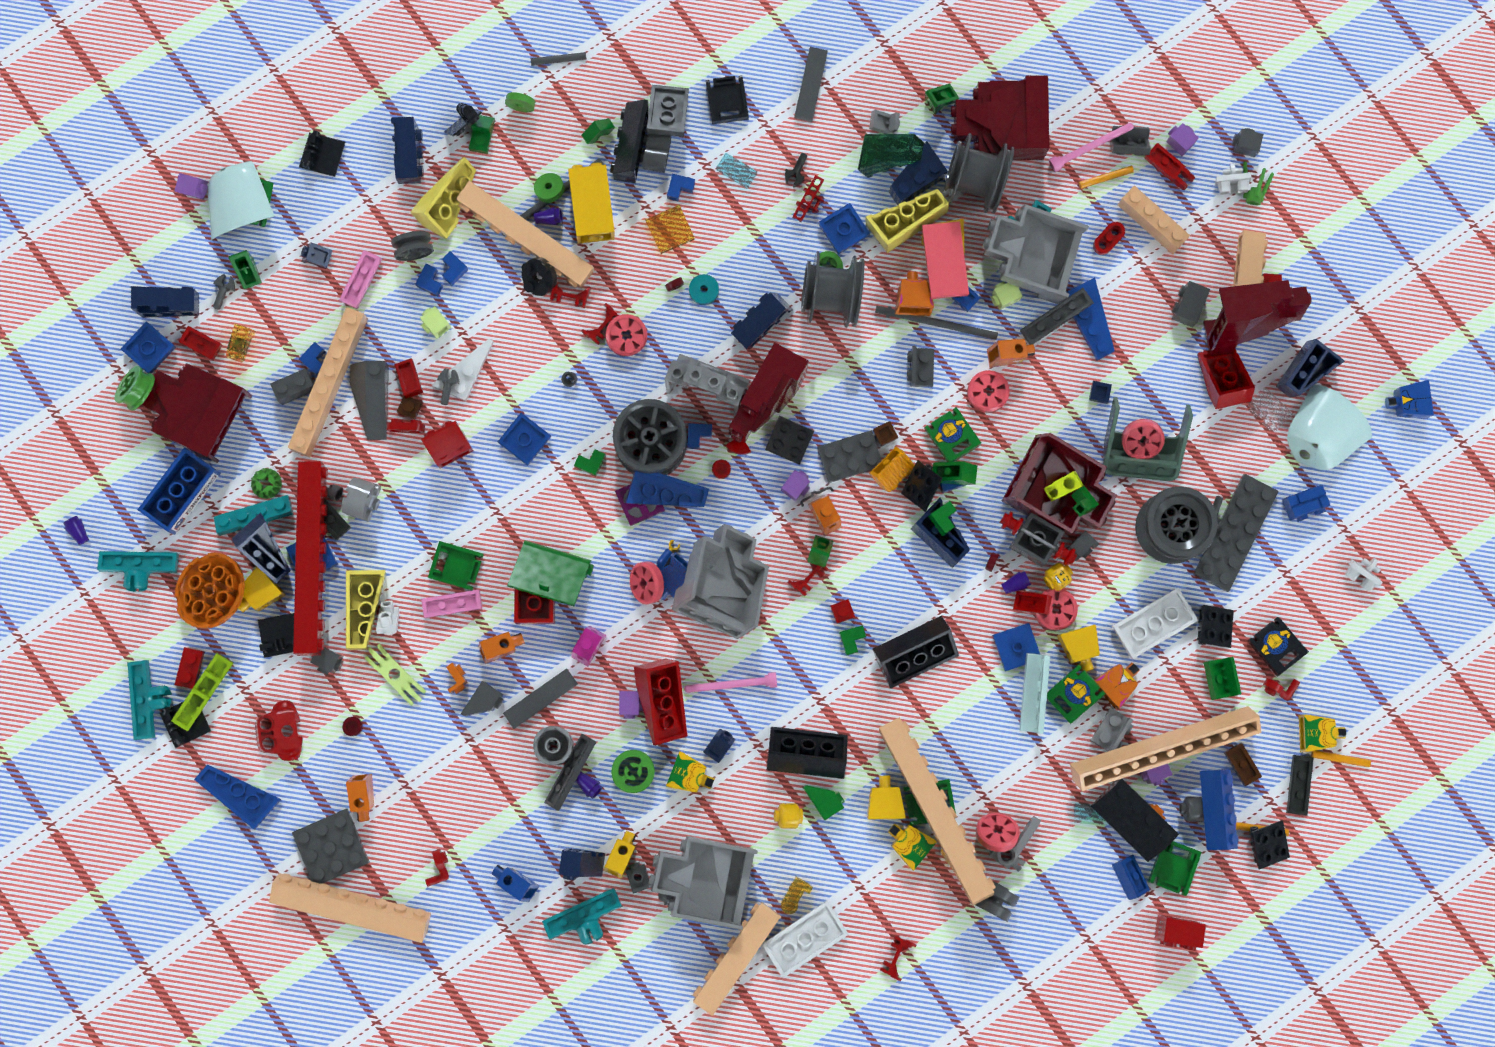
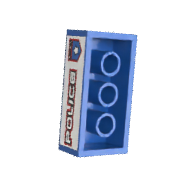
M184 447L137 510L167 532L175 535L220 476L221 472Z

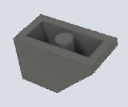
M482 681L461 712V715L467 717L493 711L495 708L498 709L504 701L502 698L504 694Z

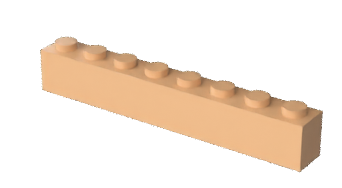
M468 181L456 198L459 203L458 206L467 213L468 211L474 213V218L481 223L487 222L490 225L489 228L495 233H503L509 243L520 245V250L528 256L533 254L535 257H542L549 261L547 263L550 267H554L557 276L561 277L563 275L568 279L566 282L574 288L578 286L582 289L594 272V267L471 181Z
M346 307L289 442L288 448L291 451L309 458L311 457L368 318L364 313Z
M279 873L272 882L269 899L271 904L420 943L423 942L427 934L431 913L423 909L407 907L404 904L388 902L385 899L369 897L366 894L350 892L347 889L331 887L328 884L312 882L309 879L293 877L286 873Z

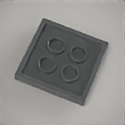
M348 808L292 832L312 882L323 884L370 863Z

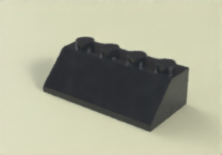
M648 100L627 102L625 109L621 111L620 120H623L622 127H618L617 138L620 139L619 144H615L614 155L616 159L615 162L611 163L610 173H613L614 180L636 184L648 121Z
M942 616L872 649L890 689L959 656L952 631Z
M771 727L766 770L844 779L847 764L848 735Z
M1123 779L1114 781L1091 805L1147 862L1165 850L1179 835Z

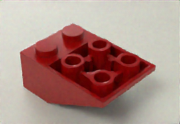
M448 421L441 425V429L428 431L421 438L422 443L440 469L474 451L465 433L456 421Z

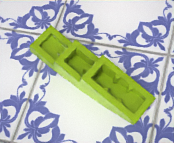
M217 652L171 722L189 731L234 662Z

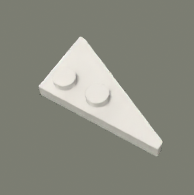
M486 340L449 370L448 379L451 378L452 370H456L459 377V384L454 383L451 386L450 395L467 401L494 343L493 340ZM436 380L432 387L443 391V382Z

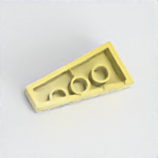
M936 189L915 197L914 200L904 201L893 208L881 210L880 213L865 216L866 226L884 250L889 253L920 232L922 225L931 224L946 214L949 210V202Z
M386 570L346 571L347 650H367Z

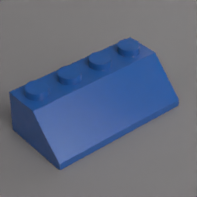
M1231 769L1200 771L1207 850L1238 849L1239 838L1236 832L1237 817L1234 811L1235 797L1232 789L1233 776L1231 775Z

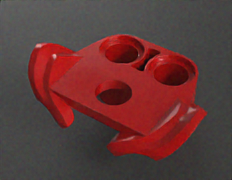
M289 700L280 701L273 706L272 712L256 720L257 747L262 753L278 754L279 758L284 761H293L300 757L303 737H298L296 722H300V717L293 702ZM266 719L269 721L270 727L268 730L260 727L261 720ZM285 725L291 726L293 730L292 735L288 737L284 736L281 732L282 727ZM264 739H270L272 741L271 749H265L263 747L262 743Z

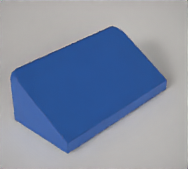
M1130 855L1112 864L1128 900L1139 898L1150 891L1134 855Z

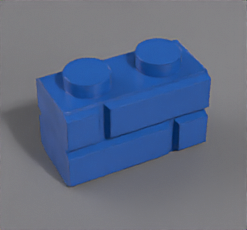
M1322 484L1282 499L1290 521L1297 519V522L1308 518L1307 514L1313 512L1315 515L1326 512L1325 508L1330 506Z

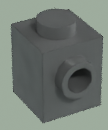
M1250 128L1241 129L1233 137V152L1255 157L1260 152L1264 134L1257 133Z
M324 647V650H321V656H313L310 663L318 666L317 670L326 675L329 672L335 674L336 671L341 669L344 656Z

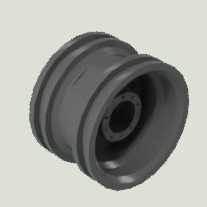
M657 399L638 400L623 409L614 424L612 437L616 454L621 464L633 475L634 471L668 475L677 469L683 461L687 450L685 424L681 415L668 403ZM643 417L648 419V423L645 425L641 423ZM663 421L667 423L665 429L660 427V423ZM633 431L635 437L629 438L628 432ZM647 434H652V436H654L653 441L649 442L648 439L645 440L647 438ZM667 440H671L673 442V444L670 447L665 445V442ZM634 450H640V456H635L633 454ZM658 454L660 458L653 460L652 456Z

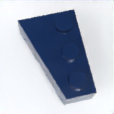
M414 116L391 117V124L394 126L392 141L395 142V179L398 184L421 183V177H424L423 165L420 166V159H423V148L420 147V141H423L422 129H419Z
M927 141L890 186L889 194L897 205L904 201L912 200L943 180L947 175L948 170Z
M131 286V309L142 318L199 316V293L193 287Z
M765 293L759 299L760 303L756 308L754 306L746 312L747 317L743 321L739 320L733 326L734 330L731 334L746 349H751L768 333L774 324L777 325L781 321L780 318L786 312L790 313L793 310L778 293Z
M1318 339L1306 341L1276 387L1290 398L1300 396L1321 378L1344 363L1345 360Z
M940 497L912 526L911 530L953 568L970 551V548L959 529L953 523L951 516L948 518L955 527L944 536L941 535L930 520L929 515L943 506V501Z
M261 512L232 538L235 547L276 584L291 571Z
M572 848L563 849L559 875H563V879L575 880L578 877H602L605 853Z

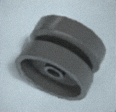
M993 881L995 889H993L994 895L977 903L976 906L1008 922L1012 913L1009 909L1003 907L1002 904L1004 902L1012 907L1016 906L1020 897L1011 893L1008 888Z

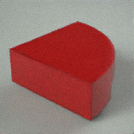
M733 440L725 445L730 452L735 454L747 455L751 453L748 445L743 441L738 443Z

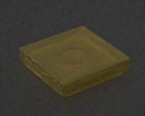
M680 205L645 219L660 254L695 240Z

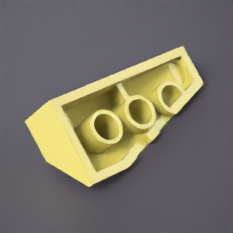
M462 157L418 201L410 213L422 226L447 239L459 221L457 217L461 208L458 206L459 203L456 198L468 181H473L476 169L465 157Z

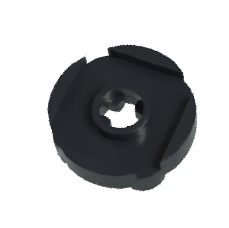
M535 257L522 265L521 275L526 292H531L537 296H544L550 293L556 286L557 274L554 267H550L547 263L549 261L542 257ZM537 272L538 275L542 277L541 280L537 278Z

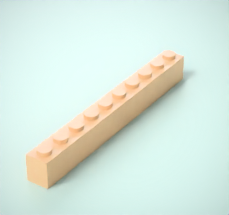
M1249 706L1071 763L1072 780L1081 791H1085L1261 733L1260 716Z
M899 717L879 727V732L972 906L993 896L995 885L990 877L986 878L984 874L986 869L981 860L977 861L974 855L976 850L971 842L967 843L964 837L967 834L962 824H957L955 820L957 815L954 809L947 806L945 802L948 800L943 789H938L936 785L938 780L933 772L930 773L927 769L928 761L924 755L920 756L917 750L920 747L915 738L911 739L908 733L910 728L906 721L902 722Z

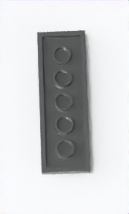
M1243 474L1220 519L1223 524L1217 529L1214 541L1203 553L1193 575L1229 592L1279 491L1247 474Z

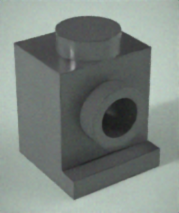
M1084 531L1067 549H1076L1075 554H1077L1075 561H1077L1081 557L1085 559L1093 551L1091 547L1094 549L1099 543L1087 531Z
M640 862L628 865L629 869L626 870L632 893L651 888L648 886L649 875L645 864L640 865ZM636 873L641 874L642 879L640 881L634 879Z

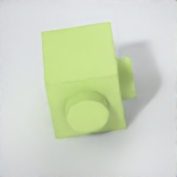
M1004 281L994 286L995 289L992 292L991 300L995 306H998L999 310H1002L1019 302L1023 296L1017 286L1005 283Z
M435 306L426 309L422 313L423 316L420 317L423 322L421 324L422 328L427 334L431 332L436 339L452 328Z

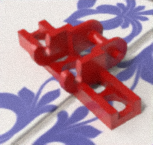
M815 175L809 187L803 189L806 193L801 202H796L798 207L792 217L793 219H797L802 223L809 210L812 213L819 212L817 208L820 203H824L822 197H818L817 193L824 182L823 178ZM816 179L820 180L819 185L814 184ZM812 187L816 188L815 192L811 190ZM810 195L812 200L806 201L805 196ZM815 199L817 202H816L815 206L813 207V206H811V204H812L813 200ZM799 211L803 212L802 217L796 216Z

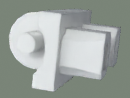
M1230 163V169H1223V175L1216 176L1215 187L1218 186L1220 195L1230 194V185H1237L1238 193H1247L1252 178L1251 172L1242 173V168H1235V164Z
M1364 558L1361 563L1366 566L1365 568L1353 559L1348 563L1350 567L1345 575L1352 581H1355L1360 574L1365 576L1366 578L1360 586L1366 591L1370 592L1376 585L1380 586L1383 583L1380 578L1371 573V571H1374L1378 574L1381 570L1376 566L1377 559L1373 558L1371 561H1368Z
M393 601L381 602L376 627L377 634L383 632L384 634L392 635L398 630L400 610L399 607H394Z

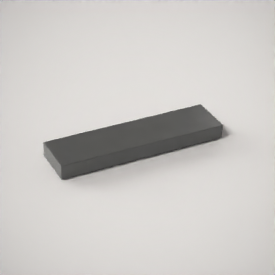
M814 47L809 48L794 115L795 119L813 121L828 50Z
M1081 288L1022 328L1020 332L1029 345H1034L1093 305L1094 302L1085 289Z
M566 668L503 714L513 729H516L577 686L578 683Z
M581 734L571 757L566 761L544 803L557 811L560 810L597 741Z

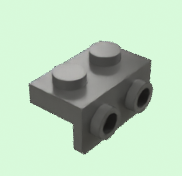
M1113 126V127H1112V131H1114V130H1116V129H1118V128H1120V127H1122V126ZM1133 127L1132 130L1111 140L1112 153L1117 155H1150L1151 147L1148 140L1150 128Z

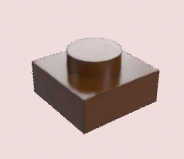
M403 396L396 412L415 420L423 403L411 397L405 399Z
M890 421L872 430L881 447L899 438Z

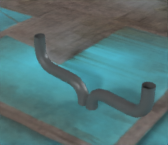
M826 487L820 491L814 490L810 496L800 501V505L803 507V502L812 498L814 494H820L829 489L833 492L834 489Z

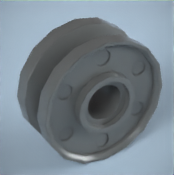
M412 231L394 237L391 240L392 247L396 249L394 251V258L399 261H411L432 254L434 252L433 245L428 243L431 240L430 233L426 231Z

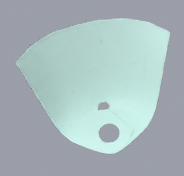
M252 161L222 168L211 176L208 184L211 241L219 235L236 228L275 216Z
M1313 385L1310 388L1287 434V441L1294 458L1301 464L1319 470H1329L1339 465L1372 438L1371 426L1363 413L1339 392L1322 385ZM1313 443L1318 444L1317 449L1312 446ZM1301 450L1308 451L1310 459H1303L1299 452Z

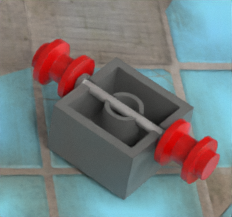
M1011 511L1009 514L1004 513L999 522L1002 524L1001 528L1008 527L1012 530V535L1016 534L1009 546L1011 550L1040 567L1047 564L1052 553H1054L1053 559L1060 558L1064 560L1063 565L1073 564L1077 557V554H1075L1076 549H1066L1064 542L1057 546L1064 531L1032 512L1027 515L1024 522L1023 518L1018 520L1013 518V512Z

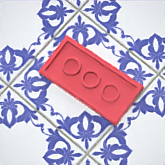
M960 221L922 225L930 298L940 299L968 296L969 288Z

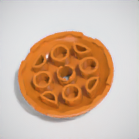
M214 552L208 553V555L201 558H195L185 567L177 581L174 597L177 598V612L187 624L200 629L214 628L225 623L235 614L242 602L245 591V579L238 563L225 554Z

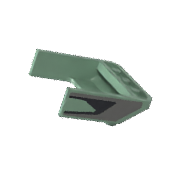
M1113 397L1104 439L1103 465L1107 466L1105 473L1112 476L1162 481L1175 480L1180 473L1193 420L1191 406L1186 404L1178 436H1164V446L1155 457L1151 459H1137L1128 456L1124 451L1121 442L1123 432L1115 431L1120 406L1118 398ZM1145 436L1140 440L1141 443L1146 439Z

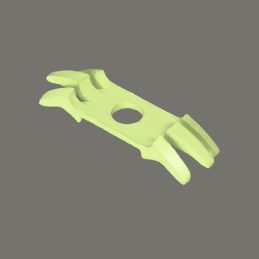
M380 643L377 647L386 657L385 659L369 647L368 651L380 664L377 665L368 656L365 657L366 661L411 706L414 703L404 693L405 690L417 701L421 702L422 699L410 685H414L422 693H425L426 690L392 658ZM392 669L400 671V677L397 680H392L389 677V672Z

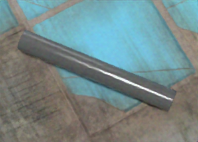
M586 52L530 58L531 66L587 60Z

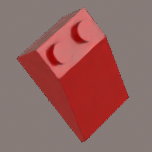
M1236 349L1233 354L1210 356L1209 350L1197 354L1207 392L1215 409L1252 401L1255 386Z

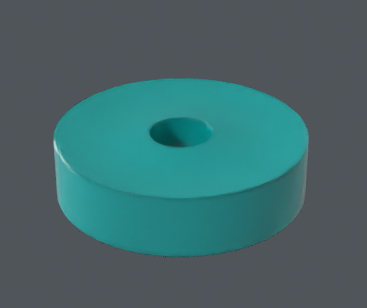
M700 274L694 277L689 285L691 299L699 305L713 303L719 295V285L716 279L708 274ZM702 287H706L708 290L706 292H702L700 289Z

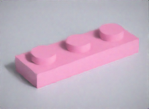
M363 250L339 299L340 302L358 309L382 261L381 257Z
M480 590L421 599L424 618L482 609Z

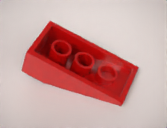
M665 658L634 666L636 688L653 745L656 746L687 737L679 661Z

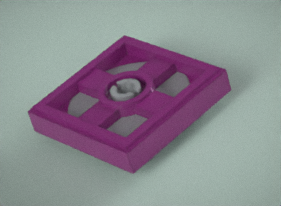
M631 484L615 491L630 526L665 512L663 505L625 503Z

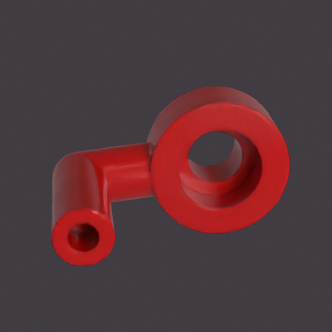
M1266 678L1263 687L1265 688L1264 691L1269 695L1275 696L1276 694L1285 701H1289L1300 682L1293 679L1285 691L1279 683Z
M440 849L432 851L435 865L440 874L425 879L427 887L449 879L445 863H448L445 851L441 852Z

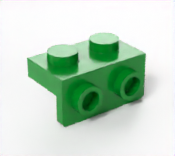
M1234 657L1203 662L1211 700L1241 695Z

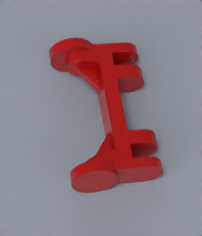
M557 283L551 291L550 301L554 300V295H557L556 302L558 303L561 302L562 296L576 299L575 307H579L581 300L583 301L582 308L585 309L591 287L587 286V289L575 295L563 292Z
M607 303L604 304L606 319L600 327L590 331L581 330L587 338H590L597 345L600 342L596 339V336L604 340L605 336L600 332L613 317L619 316Z
M813 564L812 571L804 580L796 582L788 580L787 583L803 596H806L807 594L802 588L804 587L810 591L812 588L807 584L808 581L816 573L821 577L824 573L820 570L821 566ZM826 566L822 567L825 571L829 570Z
M894 936L895 940L900 941V945L894 942L891 943V946L896 948L897 952L892 963L885 960L883 962L884 965L890 967L889 970L880 968V971L901 981L902 978L899 977L896 967L898 957L902 951L912 946L916 947L917 944Z

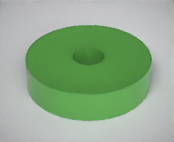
M510 92L506 95L505 104L509 108L520 112L534 111L536 101L532 97L517 92Z
M555 173L541 175L534 184V192L537 198L545 203L557 201L565 190L561 177Z

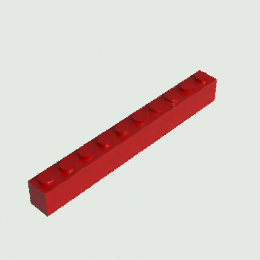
M298 461L293 654L297 656H321V650H324V639H321L322 631L325 629V621L322 619V612L325 611V600H322V592L326 590V584L323 581V573L326 572L323 554H326L324 535L327 534V525L324 523V516H327V505L324 504V497L328 495V489L325 486V478H328V468L325 467L322 461Z

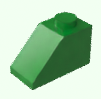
M965 461L933 463V471L943 478L941 483L976 485L977 465Z
M808 785L803 787L823 820H827L844 808L843 803L845 801L839 792L835 794L834 791Z

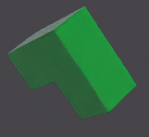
M609 118L596 120L581 136L587 145L593 144L601 136L609 135L615 126Z
M594 449L590 460L578 455L574 467L596 477L606 454Z
M1085 486L1077 489L1071 495L1077 503L1073 509L1079 517L1091 512L1099 505Z
M950 501L929 515L930 520L942 536L955 527L948 518L957 511Z
M863 625L839 632L845 655L858 653L855 641L866 638Z

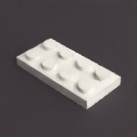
M1178 587L1114 624L1112 628L1130 658L1134 659L1199 620Z
M825 901L764 941L762 946L782 978H784L848 936L849 933L829 902Z

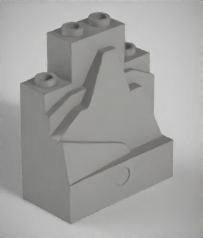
M1026 204L1017 209L1014 217L1015 220L1001 215L991 219L988 225L990 233L985 238L982 248L985 249L983 255L1004 261L999 267L998 273L1001 274L999 280L1037 293V298L1059 304L1068 298L1069 293H1066V288L1082 234L1088 230L1089 226Z
M679 354L677 361H671L665 376L666 393L668 394L671 393L674 383L685 388L690 384L714 393L717 400L734 406L735 417L740 408V403L751 385V380Z
M723 524L714 531L713 539L703 536L697 540L689 557L684 584L675 591L672 610L736 639L741 638L758 627L769 566L753 559L757 539L747 533L734 529L730 525Z
M686 836L685 840L682 839L680 851L683 852L682 855L659 851L658 855H654L652 866L655 867L654 875H650L648 886L651 887L652 892L674 896L673 899L669 900L668 911H671L670 915L672 917L733 929H743L741 919L754 854H757L758 850Z

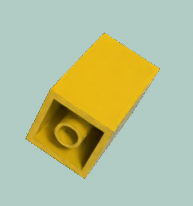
M592 163L590 164L591 166L587 167L573 165L572 168L568 169L577 244L615 240L606 164Z

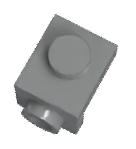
M876 109L871 111L869 129L886 135L896 132L900 126V113L888 114Z

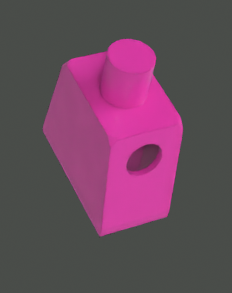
M592 626L586 627L574 646L571 657L589 667L607 635Z

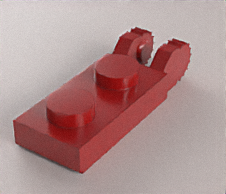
M1156 143L1151 149L1150 155L1144 157L1145 160L1182 190H1186L1188 186L1178 177L1180 173L1190 182H1193L1195 176L1185 168L1186 166L1159 143Z

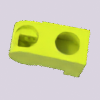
M1073 471L1045 487L1044 490L1052 502L1084 485L1077 472Z

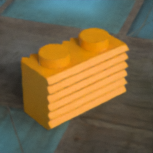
M895 447L869 474L880 488L891 492L898 487L902 479L911 474L915 465L903 450Z

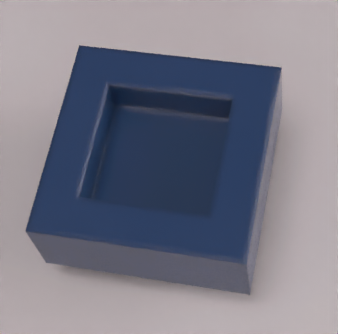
M1093 381L1089 400L1108 404L1112 384Z

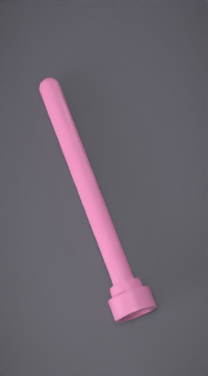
M1128 123L1062 157L1054 156L1048 159L1054 172L1061 170L1065 163L1132 130L1134 126L1132 123Z
M770 672L768 675H764L765 677L686 685L684 690L687 693L758 685L776 688L777 678L776 672Z

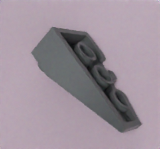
M362 361L350 365V386L367 440H387L389 365L386 361Z

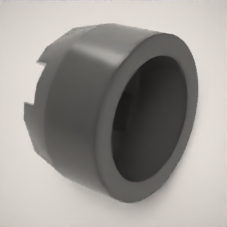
M568 371L562 375L561 380L565 386L572 387L577 383L578 378L574 372ZM568 375L574 380L573 383L566 378Z
M333 484L327 488V496L330 499L338 501L343 494L342 487Z

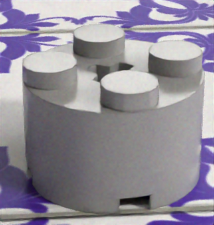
M352 478L346 488V491H348L347 497H343L342 513L369 522L373 509L377 510L380 499H377L380 493L381 485L360 478Z
M548 726L541 729L536 734L533 742L535 756L547 765L565 763L571 757L574 749V741L571 734L558 726ZM557 741L558 749H553L551 751V745L549 743Z

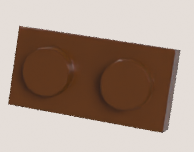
M1238 743L1223 752L1243 786H1247L1262 777L1242 743Z

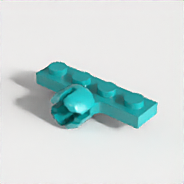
M285 495L213 516L216 533L218 536L242 530L260 512L267 525L270 521L293 515L291 499L289 495Z
M99 551L97 570L99 572H123V587L132 592H136V589L139 588V592H143L147 589L148 578L151 573H177L179 554L177 552Z
M149 660L127 662L133 740L155 738L154 711L170 707L172 699H165L163 696L172 695V692L168 686L153 687L151 685Z
M612 888L543 920L542 923L549 940L571 930H576L581 943L587 945L593 943L589 932H591L596 941L603 937L599 918L623 906L615 888Z

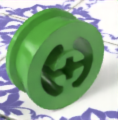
M134 366L120 382L115 393V402L125 403L131 411L136 410L151 392L155 376L151 373H144L140 366Z
M628 750L618 755L614 760L611 774L614 783L619 789L627 793H638L645 790L652 783L655 768L651 758L646 753L639 750ZM628 757L641 759L639 764L635 762L630 763L633 768H638L637 774L639 777L642 774V768H647V777L639 785L630 786L625 783L626 779L636 780L634 775L630 776L628 774L630 771L628 766L624 769V775H619L620 764Z

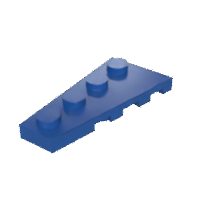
M1094 277L1066 293H1069L1070 297L1081 288H1084L1094 302L1093 305L1073 317L1095 359L1098 361L1112 354L1115 350Z
M634 471L625 503L704 507L709 488L661 473L649 474Z
M208 764L194 779L254 830L281 801L280 798Z

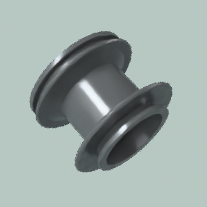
M968 133L964 145H961V141L957 142L947 173L944 191L950 189L949 203L953 201L957 190L982 197L985 201L984 213H987L990 208L991 213L995 214L1011 169L1014 147L1011 146L1008 150L1007 143H1004L997 155L969 148L972 134Z
M817 251L813 265L811 261H807L801 312H805V309H808L807 322L809 324L812 321L814 310L842 313L844 316V327L847 328L849 323H852V327H856L863 292L864 259L860 258L859 262H857V257L853 256L848 269L819 266L820 253Z
M1179 486L1167 488L1147 500L1138 512L1135 530L1139 544L1150 557L1162 563L1178 564L1197 557L1210 547L1217 533L1218 520L1214 506L1205 495L1192 488ZM1167 510L1172 511L1173 516H1169ZM1183 520L1179 527H1173L1177 522ZM1162 521L1166 522V528L1161 527ZM1169 533L1174 534V540L1169 539ZM1183 533H1187L1186 540L1182 537Z

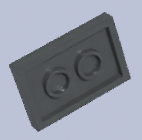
M652 84L646 133L684 137L689 88Z
M872 430L817 447L828 484L872 471L882 461Z

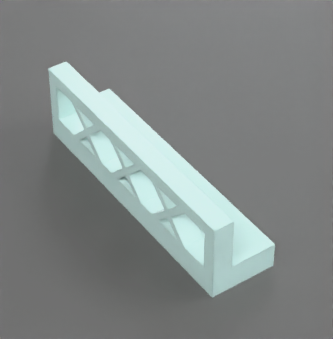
M1026 653L1020 731L1044 734L1050 656Z

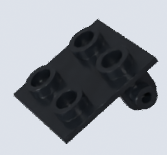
M459 103L456 106V111L461 118L444 132L453 137L461 135L468 124L472 125L480 119L479 115L482 112L470 105Z
M315 130L313 133L309 132L299 168L335 177L346 142L322 136L320 132Z
M779 416L765 450L800 465L814 430Z
M917 460L901 494L926 512L943 478L932 470L933 466L929 464L924 465Z
M1208 605L1201 606V609H1199V620L1202 621H1198L1201 626L1197 628L1201 629V631H1198V644L1231 648L1234 610Z
M294 613L258 620L262 643L259 647L260 651H263L264 658L293 652Z
M183 702L171 708L167 707L163 709V712H160V716L175 748L211 732L203 711H201L189 731L171 722Z
M1283 820L1260 829L1257 826L1250 827L1249 835L1253 841L1251 846H1253L1254 862L1257 863L1259 870L1290 858Z

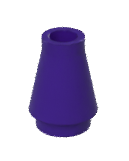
M552 207L534 213L535 224L558 225L562 223L563 215L561 208Z
M74 516L63 523L64 529L79 546L89 541L82 519H79L78 516Z
M1019 571L1001 585L1005 593L1008 594L1028 589L1027 586H1030L1031 583L1026 572L1020 573Z
M582 771L575 781L584 794L592 799L603 788L599 781L584 774Z

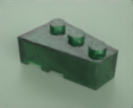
M865 134L857 170L869 178L882 171L884 173L889 171L890 168L902 167L920 161L924 142L915 134Z

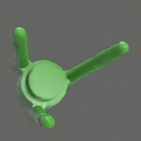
M1246 161L1243 162V173H1248ZM1266 168L1262 169L1257 187H1251L1247 193L1243 194L1247 204L1261 205L1274 176L1273 172L1270 174L1262 190L1261 187Z

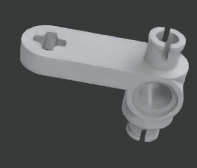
M1035 816L1029 820L1019 835L1016 846L1008 850L1010 858L1007 861L1002 860V852L988 850L990 851L989 856L1007 869L1013 867L1019 872L1022 867L1018 863L1024 866L1026 861L1018 856L1038 828L1041 820Z

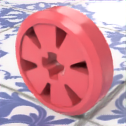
M630 314L619 315L612 319L606 328V343L617 355H635L643 349L647 342V329L638 317ZM628 330L630 332L629 335L631 336V339H622V331L626 332Z
M991 370L977 373L971 379L967 388V396L971 405L985 413L1001 409L1007 402L1010 394L1007 380L1000 373ZM987 387H990V390H993V393H991L990 396H987V393H984V390H986Z
M1138 419L1125 427L1121 436V442L1128 456L1137 459H1151L1162 450L1165 437L1158 423L1150 419ZM1145 436L1146 439L1141 443L1140 440Z
M649 561L637 563L630 573V588L634 597L640 603L646 605L656 603L661 599L664 592L662 573L654 563Z
M1048 589L1041 593L1052 596L1049 615L1035 614L1038 622L1043 627L1054 631L1069 627L1075 621L1078 613L1077 602L1073 595L1064 589L1060 591ZM1053 604L1055 606H1060L1059 614L1057 612L1055 614L1052 612Z
M989 813L979 819L976 827V837L979 843L986 849L995 852H1005L1014 848L1018 843L1020 829L1016 821L1010 816L1002 813Z

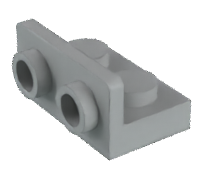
M1109 708L1090 741L1107 752L1120 748L1123 745L1122 738L1125 734L1128 735L1133 728L1131 724L1133 719L1127 718L1113 708Z

